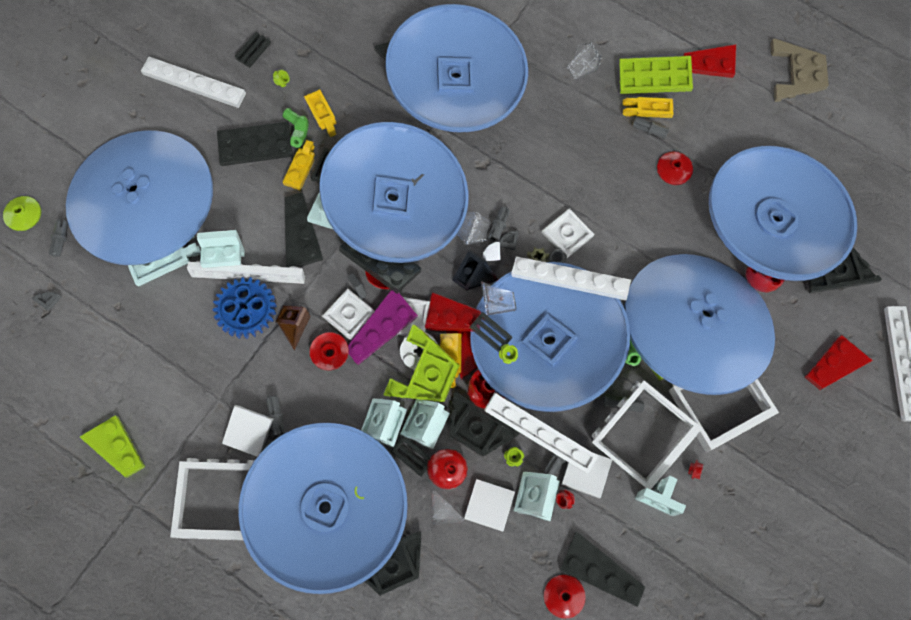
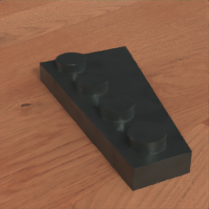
M303 192L285 197L286 268L291 266L302 267L323 260L313 224L307 220L309 211Z
M577 531L574 533L560 571L638 607L645 586Z

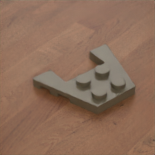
M778 39L771 41V56L790 57L792 85H775V102H779L784 98L789 97L790 99L796 97V95H806L827 89L829 84L826 55Z

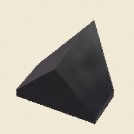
M471 250L467 252L452 281L466 291L498 280L487 262Z

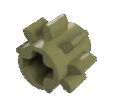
M534 247L532 253L527 252V257L531 260L538 261V259H541V262H549L545 260L549 258V254H545L544 248L536 249Z

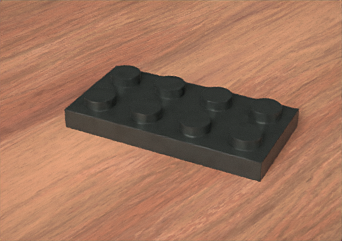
M289 122L217 131L219 163L221 166L293 157Z
M346 242L339 246V252L396 294L421 273L422 268L414 262L394 263L381 261L358 252Z

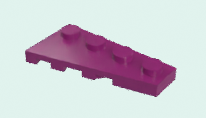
M391 290L348 345L349 355L357 365L361 364L418 318V315L400 293L396 294Z

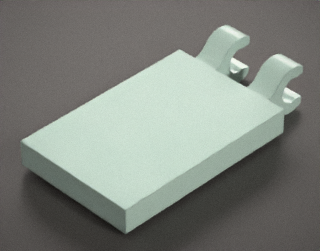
M193 243L186 248L184 246L171 255L160 260L141 265H128L135 285L139 287L190 262L188 257L200 255L201 250L196 243Z

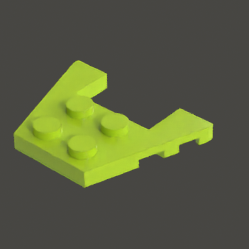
M413 324L406 341L424 350L409 386L390 379L383 395L445 402L460 365L421 328Z

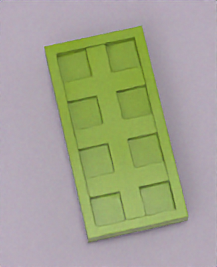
M691 56L626 58L619 60L620 94L688 92L693 89Z

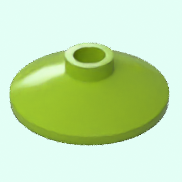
M21 196L11 200L3 211L5 224L15 231H25L32 228L41 217L39 203L28 196Z

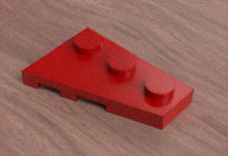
M736 44L683 54V56H691L692 73L728 78L735 76Z

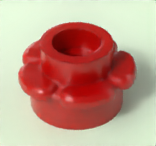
M698 460L690 464L688 474L692 475V479L700 480L704 464L699 463Z
M567 489L560 490L556 495L558 506L562 509L572 508L575 502L574 495Z

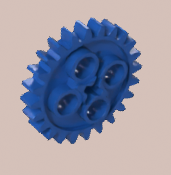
M242 277L239 283L234 279V285L227 282V289L221 287L223 294H216L219 301H213V303L218 307L213 308V311L217 313L214 316L215 320L218 321L217 325L223 327L222 330L225 333L229 331L230 336L236 333L238 339L244 334V337L248 339L249 333L256 337V331L263 333V326L269 328L267 322L274 321L270 315H276L275 310L272 308L277 307L275 302H272L275 300V297L271 295L272 291L267 289L265 283L261 285L258 279L254 283L252 277L246 282L244 277ZM248 292L247 297L240 298L242 293ZM257 304H263V306L260 309H254ZM235 306L234 311L227 312L229 307ZM244 318H250L248 323L241 324Z

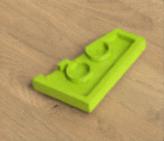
M116 415L80 436L85 443L126 478L145 467L119 417Z

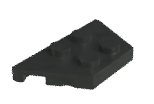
M852 248L846 259L831 272L821 277L810 279L808 292L810 294L877 283L882 279L868 268L870 267L868 262L861 258L855 248Z
M455 391L449 436L482 457L518 437L520 432L490 415L484 409L476 406L473 402Z
M421 531L400 539L396 550L385 565L372 577L364 581L378 595L381 596L419 578Z

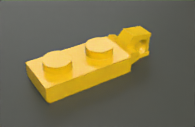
M319 89L304 96L321 130L326 129L330 137L337 135L333 126L337 124L335 116L321 90Z
M306 140L303 149H298L283 180V185L297 190L302 189L315 161V153H313L315 148L314 142Z
M440 334V347L460 365L451 385V388H456V378L461 373V334Z

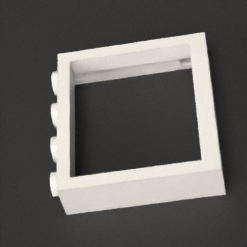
M758 379L747 386V388L759 405L762 413L713 440L709 439L702 427V430L696 437L706 453L779 413ZM672 384L673 387L669 390V393L679 409L701 426L681 393L683 388Z
M643 380L641 383L637 381L630 389L633 393L628 399L624 396L618 403L619 409L615 414L611 412L604 420L607 424L602 429L598 427L592 434L594 438L592 443L645 488L652 489L702 430V427ZM643 390L647 391L689 426L646 479L601 442Z
M187 458L186 462L179 461L170 537L243 540L241 531L182 529L189 469L249 471L255 460H248L247 464L239 463L240 460L233 459L227 460V463H219L218 459H207V462H199V459Z

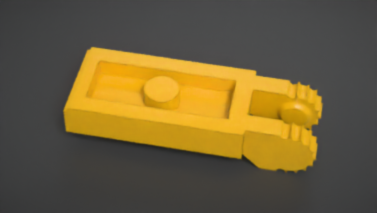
M647 97L623 99V106H636V108L623 109V116L673 117V99Z

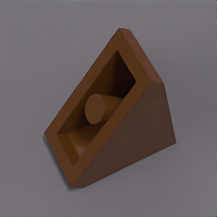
M283 305L276 323L280 326L295 351L311 316L304 307Z

